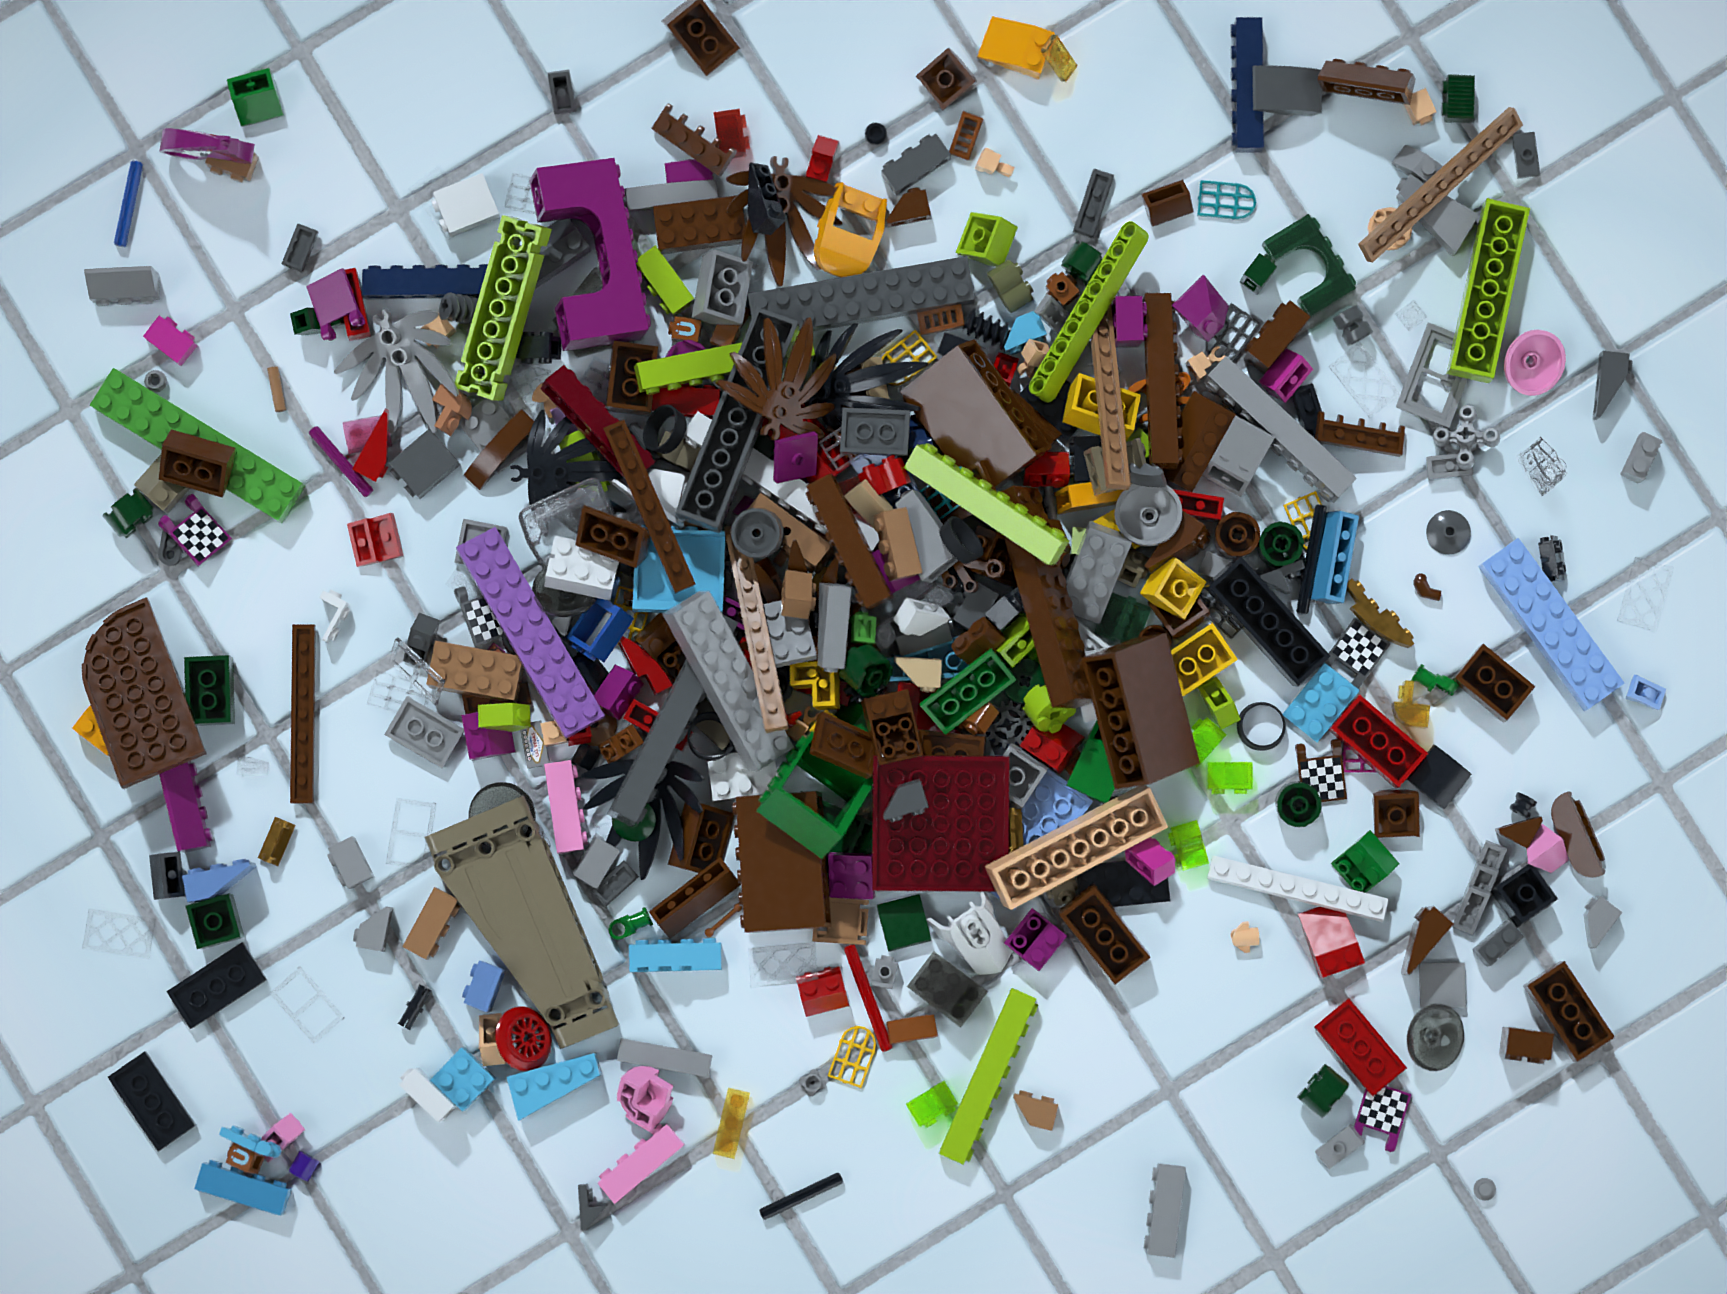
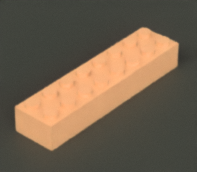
M1145 785L1137 786L986 865L985 868L1003 906L1012 910L1168 828L1150 787Z

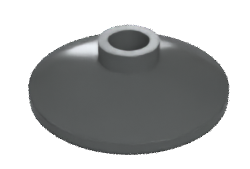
M1452 510L1438 512L1429 520L1426 528V537L1430 546L1435 551L1451 555L1460 552L1467 546L1471 537V529L1467 519L1462 514ZM1446 528H1452L1454 531L1453 535H1447Z

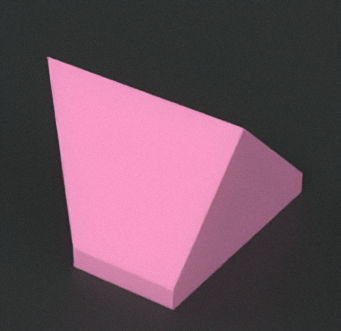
M1541 824L1527 849L1528 864L1548 871L1551 874L1569 861L1563 839Z

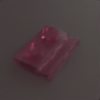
M381 415L342 422L348 454L362 451ZM388 430V447H392L391 433Z

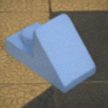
M1634 675L1625 699L1659 710L1666 689L1638 675Z

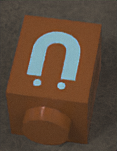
M675 316L674 322L670 321L668 335H672L671 338L674 342L693 340L699 343L702 321Z
M233 1142V1145L227 1152L225 1163L247 1173L258 1174L265 1156Z

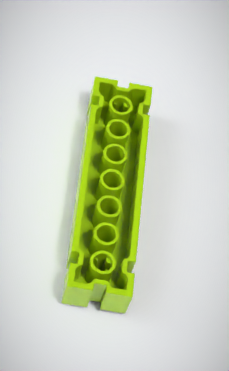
M501 216L497 232L501 233L502 236L500 242L494 241L461 362L465 363L464 370H458L455 379L457 389L477 393L478 396L490 400L503 401L508 385L503 380L505 375H511L544 255L540 254L542 246L548 245L552 229L528 223V221L513 216Z

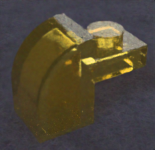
M1405 680L1402 682V685L1398 686L1397 698L1401 699V702L1391 703L1393 715L1399 723L1406 727L1426 729L1429 723L1430 705L1413 704L1414 681Z

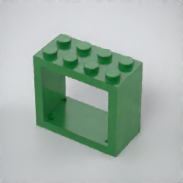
M811 731L807 737L802 735L795 745L797 748L789 750L785 756L787 762L783 761L776 771L778 776H774L768 783L769 791L765 790L758 799L761 804L756 811L822 859L845 834L873 787V775L865 779L810 754L814 731ZM796 765L846 801L833 824L827 822L782 789Z

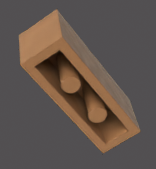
M907 507L884 511L874 515L873 526L878 533L880 541L879 550L883 554L885 562L884 571L889 581L921 574L922 568Z
M434 887L402 947L426 960H429L430 956L434 958L440 947L437 945L440 937L444 938L450 929V925H448L450 918H455L461 908L458 905V900L454 896Z

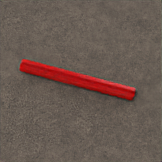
M854 944L846 946L844 951L882 1052L892 1049V1044L889 1042L886 1027L856 946Z

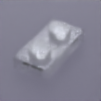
M457 566L446 582V585L453 590L464 586L469 600L481 597L482 594L470 573Z

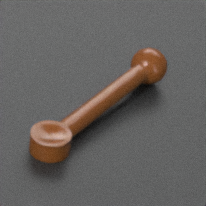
M736 903L734 908L712 928L705 930V935L712 937L717 928L733 914L742 910V906Z

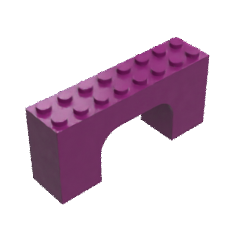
M615 158L536 168L529 180L537 223L576 219L589 227L593 234L602 278V289L600 291L562 297L554 308L563 351L611 345L614 341H638L642 339L649 330V327H651L650 316L646 314L644 307L646 306L645 293L641 292L640 287L642 276L636 267L638 256L636 250H633L632 247L633 231L628 227L627 222L629 220V211L627 207H624L623 202L625 191L624 187L620 186L619 183L621 176L620 167L615 163Z

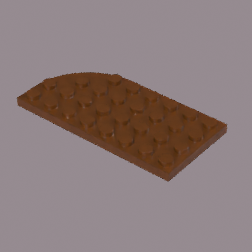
M145 597L118 609L103 621L102 626L95 634L91 635L85 648L86 653L84 663H82V680L120 787L126 789L207 753L149 599Z

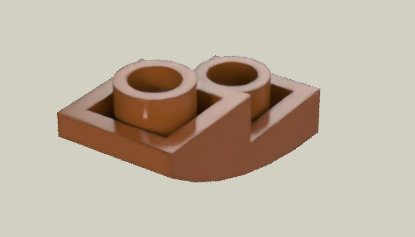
M745 307L742 325L717 324L710 343L718 347L735 344L740 337V329L751 314L750 309Z
M633 724L598 745V748L606 761L611 763L642 745L644 741Z
M934 1014L886 1022L890 1044L908 1043L914 1040L938 1037Z

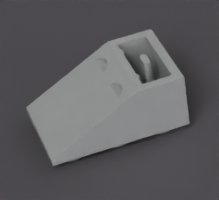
M1235 416L1202 476L1242 497L1275 437Z

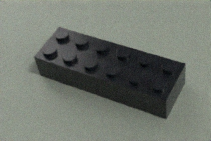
M1242 556L1235 557L1204 586L1209 594L1292 686H1299L1331 657Z

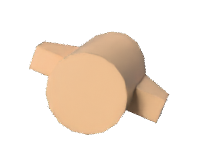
M1248 921L1242 922L1236 929L1231 931L1230 935L1233 945L1244 953L1250 952V946L1259 945L1258 927L1249 928Z

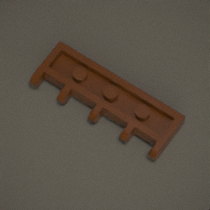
M670 103L666 104L651 129L721 177L737 150L731 148L728 153H725L718 148L722 141L719 137H716L712 143L701 136L705 130L703 126L700 125L695 131L685 125L688 116L682 114L679 119L675 118L670 114L673 105Z
M1323 411L1318 412L1315 439L1319 443L1397 457L1402 456L1405 426L1399 425L1398 432L1386 430L1385 422H1380L1379 429L1364 427L1365 419L1359 418L1358 425L1343 423V415L1338 414L1336 421L1324 419L1325 413Z

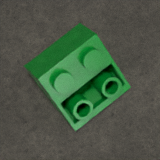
M270 68L226 79L241 127L284 116L274 75Z
M1371 830L1331 862L1332 866L1353 890L1364 893L1386 878L1400 864Z

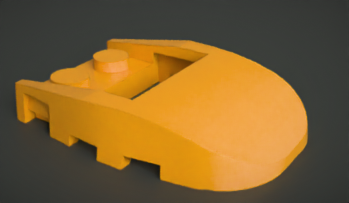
M843 182L835 184L834 188H837L833 198L828 199L825 206L826 209L817 225L819 230L814 244V258L823 271L841 278L862 274L871 264L884 233L887 199H881L847 186ZM841 208L875 221L876 227L872 240L833 226L837 209Z

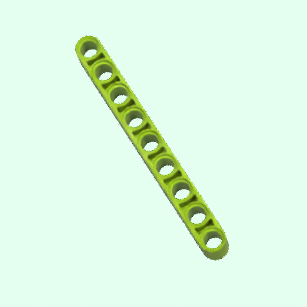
M1128 221L1119 230L1030 381L1029 391L1042 401L1048 403L1055 399L1144 249L1149 235L1148 232L1135 222Z

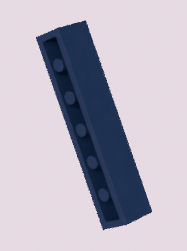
M1236 17L1234 24L1230 25V37H1234V46L1230 48V58L1234 59V67H1231V81H1235V89H1231V103H1235V111H1231V124H1235V133H1231V146H1235V153H1262L1264 149V116L1262 111L1253 110V66H1263V17Z
M466 264L457 265V268H448V265H435L434 268H426L425 265H413L409 269H404L402 265H391L390 269H381V266L371 265L368 266V269H362V296L364 299L443 298L444 295L451 292L479 298L488 264H480L479 268H470V265Z

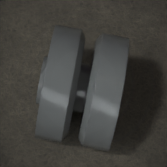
M751 508L743 511L735 518L731 529V538L734 546L740 553L748 557L764 558L774 554L781 547L784 540V527L781 519L775 513L767 509ZM756 528L761 532L759 537L754 536Z

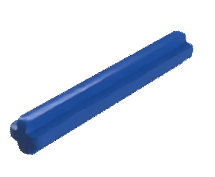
M139 161L130 162L114 238V244L118 247H126L143 168V164Z

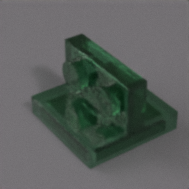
M1112 592L1100 624H1097L1094 633L1117 643L1138 638L1146 625L1151 608L1136 602V598L1131 596L1126 598Z

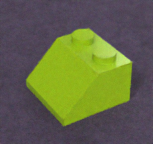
M971 212L955 253L967 256V258L985 265L997 267L1005 262L1018 227L1000 216Z

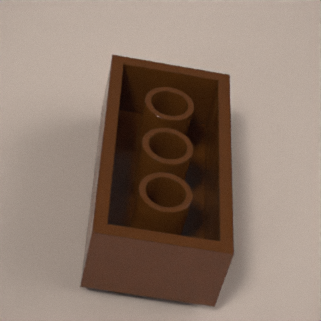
M736 196L653 206L658 250L662 254L742 244L745 229L743 208L726 213V208Z
M1094 883L1058 910L1060 917L1115 985L1151 958L1148 950Z
M1559 961L1523 985L1573 1062L1580 1061L1615 1038L1565 961Z

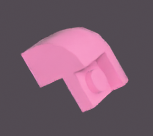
M638 1066L630 1069L621 1077L617 1101L621 1102L623 1109L626 1111L625 1117L651 1132L663 1120L672 1104L673 1097L671 1093L673 1085L658 1077L659 1070L648 1066Z

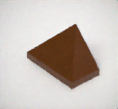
M1537 816L1495 828V832L1528 849L1543 820L1542 817Z

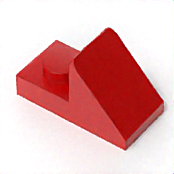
M820 135L817 136L811 151L812 155L806 177L828 182L839 144L838 140Z

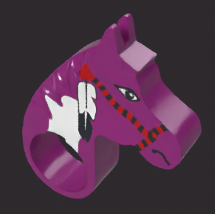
M165 128L162 130L159 152L193 160L216 158L252 164L255 144L240 141L230 136Z

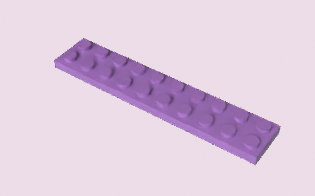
M494 527L457 546L456 550L564 738L566 739L604 719V713L497 528Z

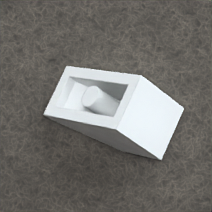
M906 598L893 620L897 623L902 633L921 636L949 621L950 617L938 604Z

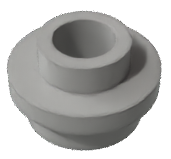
M152 370L146 374L144 383L146 388L152 392H160L166 387L167 378L163 372ZM154 378L160 379L158 385L152 384Z

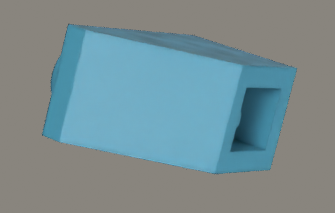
M1034 311L1015 319L1003 350L1005 354L1010 352L1011 355L1021 352L1029 339L1044 342L1043 339L1046 338L1047 333L1041 318Z

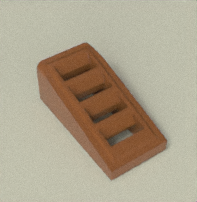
M966 111L962 112L949 149L950 154L966 160L970 159L984 119L983 117ZM967 119L976 122L977 125L974 127L963 122ZM963 127L968 130L974 131V134L970 135L961 132V128ZM961 136L970 139L971 143L968 144L963 141L958 140V137ZM957 144L966 147L968 151L964 152L955 149V146Z
M961 304L917 313L920 335L964 328ZM951 312H955L957 320L955 323L952 322ZM942 314L947 315L948 324L946 325L943 323ZM934 315L938 316L939 326L935 327ZM929 316L930 328L926 329L924 317Z

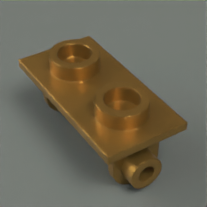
M1009 808L1008 854L1024 846L1021 809Z
M275 817L258 858L279 866L296 825Z

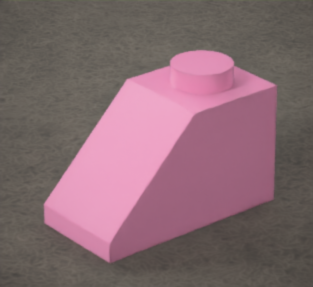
M289 1113L273 1125L262 1137V1140L276 1143L280 1146L282 1152L305 1129L292 1113ZM265 1156L264 1159L269 1163L274 1158Z

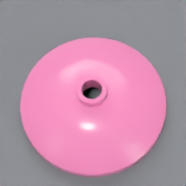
M1540 329L1527 331L1517 337L1510 345L1504 360V372L1510 386L1517 392L1529 396L1543 394L1554 387L1561 378L1565 368L1566 355L1563 344L1554 334Z

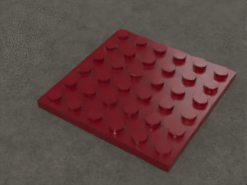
M873 755L872 891L996 892L985 866L1008 854L1009 756L923 755L879 765L876 755ZM920 779L928 803V807L924 808L925 812L913 816L911 813L903 815V819L890 822V819L884 820L883 812L898 785Z

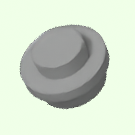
M1480 1178L1475 1182L1473 1192L1478 1199L1487 1201L1495 1196L1496 1185L1489 1178Z

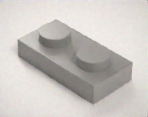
M1458 454L1426 457L1428 480L1473 475V467L1469 470L1459 468L1456 461Z

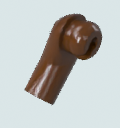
M1417 574L1413 580V585L1418 595L1423 598L1439 601L1442 591L1430 588L1425 574Z

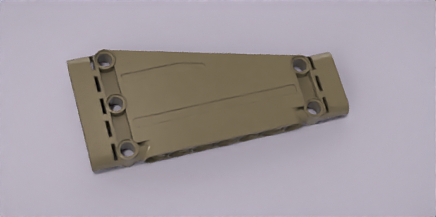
M523 795L424 838L433 857L435 871L532 1000L546 1022L550 1024L560 1049L620 1024L610 1003L609 992L602 984L603 976L553 855L546 840L541 838L539 833L540 827L534 821ZM528 816L527 820L518 823L519 819ZM505 825L508 826V828L498 832L497 828H500ZM524 825H529L532 828L531 836L524 834ZM487 833V837L478 840V836ZM467 842V845L460 848L457 847V845ZM484 842H488L491 845L490 853H486L483 850L482 845ZM447 851L446 854L437 857V853ZM443 859L450 861L451 867L449 870L443 868ZM593 992L601 994L602 1001L600 1003L594 1001L592 997ZM607 1005L606 1008L597 1011L598 1008ZM555 1008L561 1012L560 1019H555L552 1016V1009ZM583 1014H586V1015H587V1016H584V1017L579 1018V1019L576 1018V1017L581 1016V1015H583ZM566 1022L565 1025L556 1028V1025Z

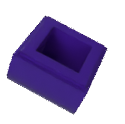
M300 1150L288 1171L302 1180L309 1181L320 1161Z

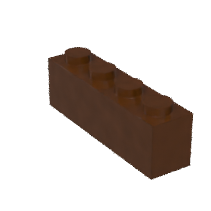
M719 857L655 906L649 913L668 938L671 939L739 887L741 883H738L736 876L722 858Z

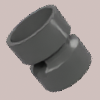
M1358 305L1343 311L1333 318L1338 330H1343L1342 337L1347 346L1353 345L1373 333L1369 323L1362 320L1364 315ZM1357 323L1359 327L1350 331L1349 327Z

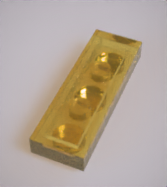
M728 1087L713 1154L735 1159L750 1092Z

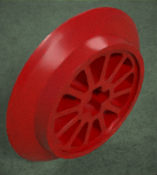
M524 1006L514 1007L506 1011L498 1021L495 1033L496 1045L501 1057L508 1065L520 1071H530L541 1067L546 1062L552 1048V1036L546 1020L537 1011ZM525 1035L528 1036V1039L526 1040V1042L523 1040V1038L525 1037Z

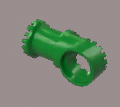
M1420 664L1417 672H1415L1416 674L1411 679V681H1417L1425 686L1429 692L1436 686L1438 689H1442L1441 691L1445 690V693L1448 692L1450 696H1453L1459 687V684L1444 675L1433 674L1425 669L1423 664Z
M643 907L640 912L631 916L627 914L612 921L608 931L613 939L622 940L636 933V930L642 927L652 926L653 923L646 907ZM620 923L624 925L625 933L622 936H615L612 933V927L615 924Z

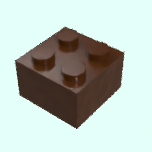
M1502 1027L1499 1054H1505L1504 1059L1522 1061V1057H1527V1062L1544 1064L1545 1060H1551L1554 1033Z

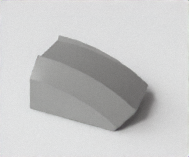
M1011 743L1003 756H1009V808L1022 809L1047 772L1048 767L1020 747Z

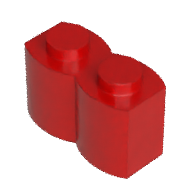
M894 455L882 459L883 464L877 467L874 463L863 467V472L857 474L860 482L866 479L878 495L911 483L909 474L904 468L905 464L902 457L895 458Z

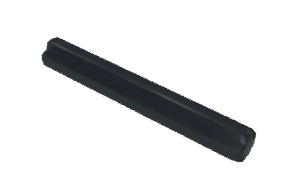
M839 1172L760 1208V1215L763 1220L771 1218L843 1184V1178Z

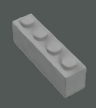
M1157 1163V1168L1153 1167L1151 1181H1155L1154 1190H1150L1149 1204H1152V1212L1147 1213L1146 1226L1150 1227L1149 1236H1144L1143 1249H1147L1148 1255L1175 1258L1186 1172L1185 1166Z

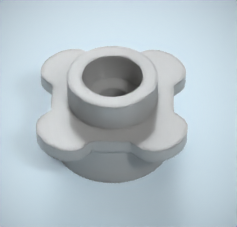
M812 1069L810 1074L799 1079L800 1085L805 1087L808 1096H814L817 1090L824 1089L826 1086L825 1080L820 1078L819 1072L816 1069Z

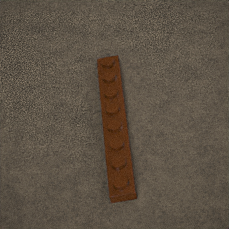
M623 419L603 428L675 594L696 585L625 420Z
M292 624L291 804H314L315 624Z

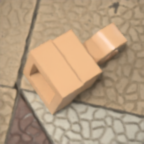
M988 148L982 150L974 168L991 175L997 170V172L1006 177H1010L1014 171V167L999 162L1000 154Z
M1032 339L1027 341L1021 352L1025 361L1017 368L1020 376L1025 371L1029 378L1034 375L1035 367L1040 366L1050 349L1047 343Z
M1219 346L1214 347L1207 357L1202 351L1188 359L1185 363L1197 382L1206 377V370L1211 367V364L1215 362L1220 363L1225 355L1221 358L1215 356V351L1219 350Z
M810 706L805 709L802 721L799 719L795 720L796 724L785 730L788 737L795 742H798L802 735L807 737L805 734L809 730L808 726L817 719L819 713L813 718L808 716Z

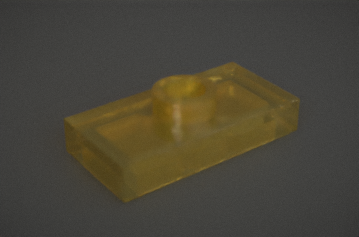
M1051 35L1042 48L1041 53L1060 81L1067 82L1078 65L1058 35Z

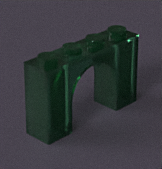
M1307 214L1263 241L1262 247L1275 262L1300 249L1311 250L1322 258L1326 267L1324 281L1300 296L1297 300L1301 309L1311 319L1353 293L1356 289L1354 286L1356 281L1350 273L1347 274L1344 270V262L1341 257L1333 253L1331 249L1333 246L1327 236L1323 237L1319 230L1321 226L1315 217L1311 218Z

